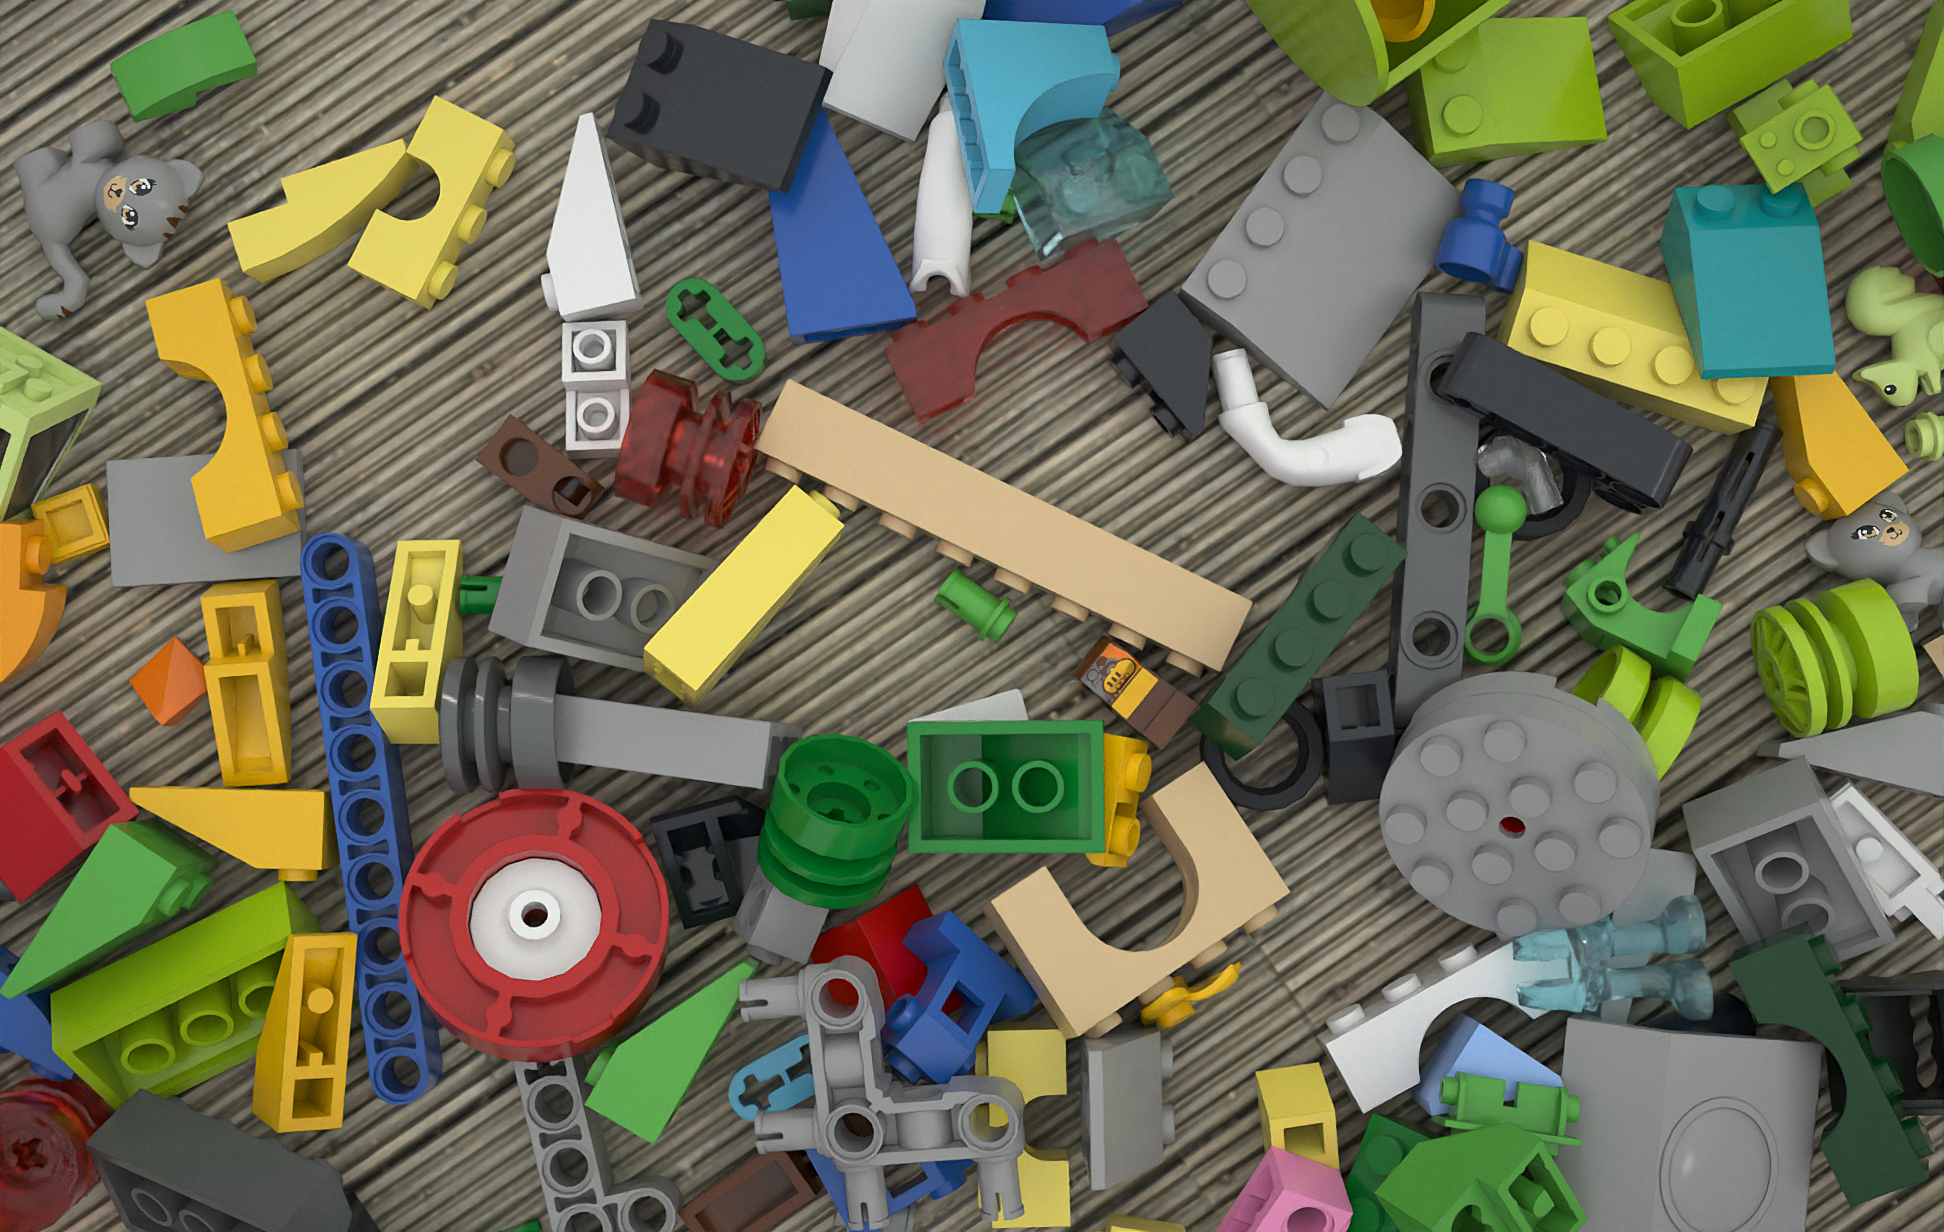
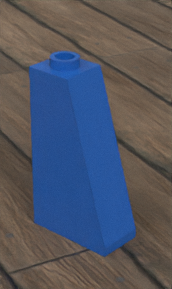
M821 105L788 194L768 190L789 338L793 346L917 328L914 303Z

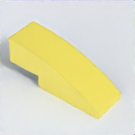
M399 139L281 178L280 180L288 203L227 223L242 271L257 281L264 283L296 270L324 255L367 225L375 210L381 211L419 169L420 166L406 153L409 145L403 139Z

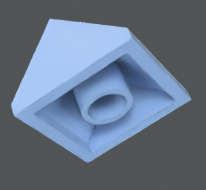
M1459 1011L1420 1070V1083L1411 1087L1413 1100L1429 1115L1434 1116L1449 1113V1104L1439 1102V1087L1443 1076L1454 1077L1457 1071L1470 1075L1506 1080L1504 1102L1514 1100L1516 1081L1550 1087H1563L1559 1075L1479 1022Z

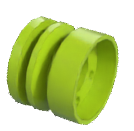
M1871 578L1856 580L1820 591L1814 604L1806 598H1799L1787 601L1784 608L1778 605L1758 610L1751 620L1750 641L1754 664L1761 686L1773 712L1783 727L1795 738H1808L1821 734L1824 727L1826 729L1844 727L1850 720L1852 712L1859 718H1873L1909 707L1918 696L1919 673L1917 659L1908 628L1895 602L1885 589Z

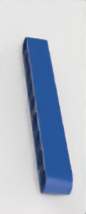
M324 532L314 536L305 544L300 555V570L350 932L358 935L355 972L369 1075L373 1090L381 1100L391 1105H406L429 1092L438 1083L442 1075L443 1060L437 1019L428 1009L416 988L403 953L401 952L396 960H391L383 956L377 946V936L383 927L392 928L399 934L398 921L401 894L415 857L399 744L390 743L370 710L383 632L375 567L371 552L363 542L338 533ZM343 546L349 556V567L341 578L332 580L325 568L326 559L333 549ZM350 609L357 617L358 631L353 639L343 644L335 635L334 622L342 611ZM358 672L365 679L367 694L358 706L353 707L344 699L342 690L345 679L351 673ZM361 735L367 736L374 743L376 749L375 760L367 770L358 768L351 757V747L354 741ZM369 798L377 801L382 806L385 814L383 826L376 834L367 831L360 821V809ZM376 862L386 865L394 878L391 892L386 897L376 894L368 882L369 871ZM397 991L404 994L409 1000L411 1016L407 1023H399L388 1015L386 998L389 992ZM398 1056H407L418 1065L420 1080L417 1086H407L396 1077L394 1065Z

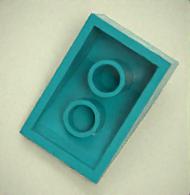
M1803 182L1791 183L1773 195L1766 184L1708 185L1674 188L1659 247L1701 379L1833 374L1836 360L1820 231Z

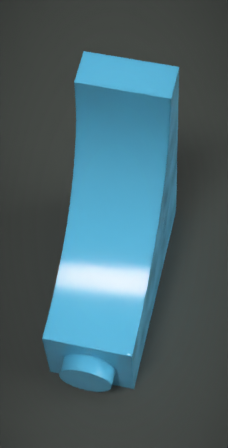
M957 18L943 61V69L974 213H1000L1016 171L1014 149L1028 136L1054 123L1079 118H1099L1109 92L1116 90L1120 77L1119 58L1116 53H1111L1104 26Z

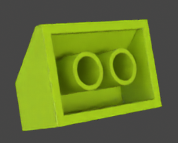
M1635 0L1607 16L1611 32L1651 101L1688 130L1701 122L1711 119L1724 109L1766 88L1774 81L1806 63L1820 58L1826 52L1853 38L1849 0Z

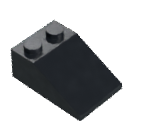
M651 19L646 33L640 41L638 54L623 93L616 103L615 113L606 138L657 168L788 194L834 72L824 66L696 25Z

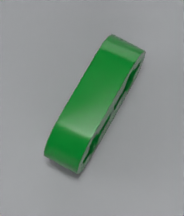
M690 278L674 285L667 296L665 306L667 317L679 334L725 382L739 386L750 384L758 379L765 370L768 358L766 347L757 332L716 287L708 281ZM690 294L696 300L703 299L706 295L710 297L711 300L707 302L705 308L717 324L708 331L694 317L683 322L680 318L686 313L685 306L682 304L685 297ZM724 333L738 346L745 345L748 341L754 345L748 352L752 364L745 370L737 364L732 365L728 369L722 365L728 359V355L717 340Z

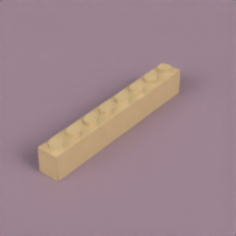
M790 379L787 380L754 447L761 456L767 458L763 469L795 485H798L803 475L825 486L821 494L832 503L854 513L859 503L882 513L878 522L880 526L909 540L913 539L916 531L940 541L935 550L938 554L968 568L974 558L997 569L992 578L996 582L1024 595L1028 594L1031 586L1054 596L1050 607L1082 623H1085L1088 614H1092L1112 624L1108 632L1109 636L1141 651L1146 641L1169 652L1165 661L1167 664L1196 678H1200L1204 669L1212 673L1221 671L1253 603L1230 590Z

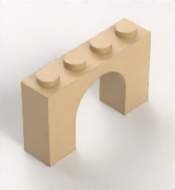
M1204 761L1138 804L1177 864L1184 889L1183 907L1179 920L1169 936L1155 948L1140 952L1125 951L1109 946L1096 938L1082 923L1046 866L1038 869L981 907L1065 1039L1079 1037L1083 1033L1089 1038L1101 1037L1123 1021L1117 1012L1118 1009L1136 997L1144 1006L1161 996L1165 991L1175 986V982L1170 976L1171 973L1189 961L1196 970L1214 960L1228 949L1222 938L1240 926L1243 927L1247 934L1262 927L1279 914L1274 903L1290 893V890Z

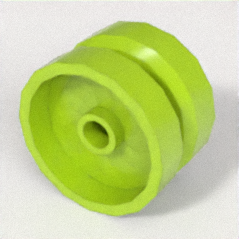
M1618 643L1607 649L1591 665L1570 694L1594 706L1598 697H1600L1617 709L1635 727L1647 745L1660 781L1677 758L1691 734L1700 712L1702 697L1697 691L1670 674L1650 682V663Z

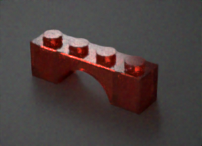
M1097 238L1085 240L1065 251L1062 255L1066 262L1045 272L1042 271L1040 265L1024 269L1005 281L1008 287L1007 290L991 298L985 299L982 292L975 293L950 306L948 310L951 317L930 327H928L925 320H919L893 333L891 338L894 344L884 348L885 356L918 426L975 399V371L979 358L989 342L1008 327L1026 321L1052 322L1066 327L1078 335L1084 342L1090 344L1124 328L1148 309L1149 306L1116 238L1101 245Z

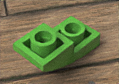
M233 10L184 25L136 47L110 63V71L132 119L136 123L196 106V92L257 76V61Z

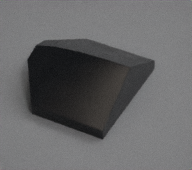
M736 795L650 818V825L684 930L736 916L759 864L757 860L758 840L761 828L764 825L766 810Z

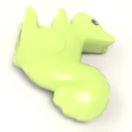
M1878 265L1863 270L1852 280L1847 290L1845 306L1847 318L1856 329L1867 335L1890 336L1892 347L1891 359L1863 367L1852 374V378L1855 381L1868 384L1888 404L1896 407H1905L1915 399L1918 382L1925 395L1930 396L1942 391L1941 370H1944V296L1937 293L1916 292V281L1913 277L1901 274L1900 269L1897 267H1881Z

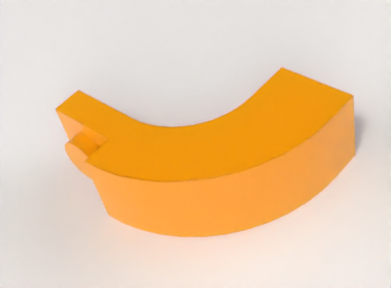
M15 518L0 522V687L16 679L38 660L55 635L63 615L67 585L42 583V575L46 574L49 569L52 554L50 539L47 536H43L44 520Z

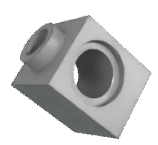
M758 864L731 929L748 943L745 952L759 960L775 966H781L785 957L806 965L830 909L805 905L781 893L764 876Z

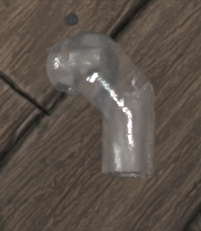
M1510 435L1496 436L1493 439V443L1482 445L1479 448L1476 457L1481 472L1489 478L1505 473L1519 480L1533 515L1564 504L1548 460L1541 450Z

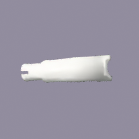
M946 91L940 100L939 114L932 120L928 133L927 149L917 196L912 272L908 293L914 294L917 291H926L928 279L933 275H942L951 283V294L960 296L963 300H968L971 288L970 250L973 206L949 92Z
M1245 348L1227 351L1211 357L1210 365L1223 413L1218 415L1219 423L1270 477L1291 486L1321 487L1353 481L1357 484L1384 475L1401 458L1402 446L1395 424L1391 418L1377 414H1363L1339 422L1340 429L1305 440L1281 439L1271 423L1267 403L1259 401Z

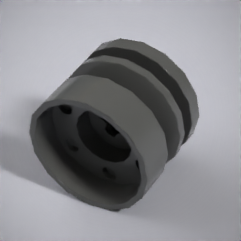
M565 655L522 656L517 662L512 685H508L502 661L497 656H487L481 662L480 669H478L476 661L471 657H454L448 663L443 682L438 728L445 776L452 791L455 793H473L478 787L480 780L485 791L499 793L504 786L509 763L513 765L519 789L568 790L572 782L575 763L557 760L555 737L556 694L576 696L571 665Z

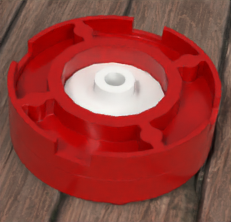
M510 789L499 792L498 799L482 804L461 817L457 812L445 821L423 845L408 872L402 890L398 921L399 938L403 957L416 988L428 1009L451 1034L478 1051L494 1057L519 1062H549L573 1057L598 1047L623 1030L640 1013L657 987L664 970L670 938L669 902L665 880L655 858L643 842V836L623 815L595 798L571 790ZM535 921H545L539 927H529Z

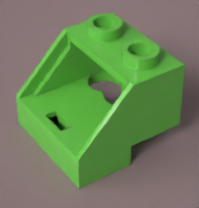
M1512 1122L1417 1143L1402 1162L1390 1171L1386 1180L1374 1192L1400 1232H1577L1588 1220L1587 1215L1543 1141ZM1526 1166L1534 1178L1533 1181L1520 1175ZM1471 1205L1472 1215H1468L1464 1207Z

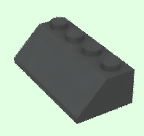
M140 1088L84 1143L125 1227L131 1231L348 1232L352 1211L341 1187L343 1185L342 1176L329 1162L318 1157L309 1160L290 1152L283 1144L272 1137L265 1136L260 1139L239 1130L235 1124L224 1117L216 1116L212 1119L193 1111L184 1101L177 1097L169 1096L165 1099Z

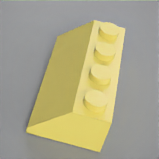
M1532 240L1526 242L1519 274L1513 293L1509 296L1496 340L1595 393L1610 399L1728 436L1755 426L1769 377L1701 379L1670 283Z

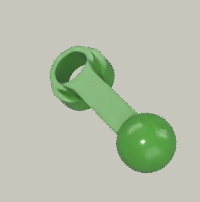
M1503 484L1493 485L1485 489L1478 496L1474 507L1475 519L1478 525L1485 531L1480 598L1478 603L1467 609L1463 654L1470 661L1482 666H1497L1507 662L1516 654L1522 640L1520 621L1514 611L1506 606L1512 533L1517 531L1524 523L1527 515V505L1524 497L1517 489ZM1487 618L1501 621L1509 632L1505 645L1492 652L1478 649L1470 638L1473 626L1480 620Z

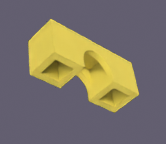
M435 95L406 150V153L420 167L438 176L440 195L435 207L424 217L410 221L394 218L376 209L347 266L363 278L430 311L436 298L443 300L452 289L458 274V266L454 265L465 242L472 244L481 233L487 218V210L483 209L494 186L501 188L511 175L516 161V155L512 151L516 144L504 129Z
M1054 1021L998 1022L988 1024L987 1040H979L975 1047V1075L998 1076L1012 1081L1021 1090L1025 1105L1039 1096L1067 1095L1066 1039ZM995 1103L976 1106L977 1117L988 1126L999 1127L1009 1122L1005 1110ZM1025 1141L1026 1146L1023 1148V1153L1017 1157L1021 1200L1025 1213L1019 1218L1004 1221L1002 1197L1000 1194L1002 1209L1001 1212H998V1221H992V1228L1071 1226L1069 1159L1067 1150L1040 1149ZM978 1178V1204L979 1209H981L982 1205Z

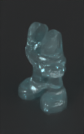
M1693 894L1681 895L1672 899L1659 917L1653 920L1614 927L1608 915L1588 926L1544 929L1512 940L1513 960L1544 962L1566 959L1568 978L1540 979L1516 984L1520 1006L1539 1010H1563L1582 1013L1583 1009L1595 1012L1599 1002L1622 998L1653 997L1669 1000L1681 1016L1690 1020H1710L1712 1016L1713 992L1707 968L1699 959L1687 958L1657 965L1607 969L1611 957L1646 953H1702L1706 945V926L1700 902Z

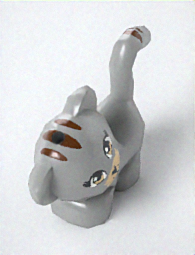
M108 120L86 124L68 135L73 152L72 160L69 159L64 150L52 147H43L15 160L12 165L18 175L23 191L24 209L29 227L42 245L49 266L64 280L63 291L56 294L43 295L37 299L35 305L36 313L43 320L61 319L85 304L90 279L76 262L68 246L81 232L88 219L95 213H98V218L105 231L121 242L124 254L136 266L149 270L157 264L163 253L164 242L170 239L182 226L188 214L190 200L197 194L205 181L199 167L187 160L172 159L162 161L146 154L137 155L123 162L116 163L115 160L124 152L126 141L118 127Z
M1890 490L1879 492L1869 502H1865L1848 516L1837 518L1831 524L1828 531L1818 532L1805 541L1807 557L1823 571L1836 572L1850 582L1871 578L1882 587H1887L1885 591L1895 602L1909 633L1917 629L1918 613L1927 606H1937V614L1944 629V545L1931 549L1922 547L1923 538L1920 527L1908 515V509L1898 495Z

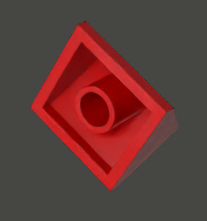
M918 884L819 933L810 954L814 964L829 963L834 958L844 955L857 956L867 961L875 970L884 1002L885 1015L893 1003L901 996L909 993L915 998L927 977V967L902 944L913 923L933 916ZM839 978L829 980L828 989L836 1002L847 1006L858 1004L859 996L852 983ZM953 989L941 1008V1011L947 1016L961 1008L964 1003L960 995Z

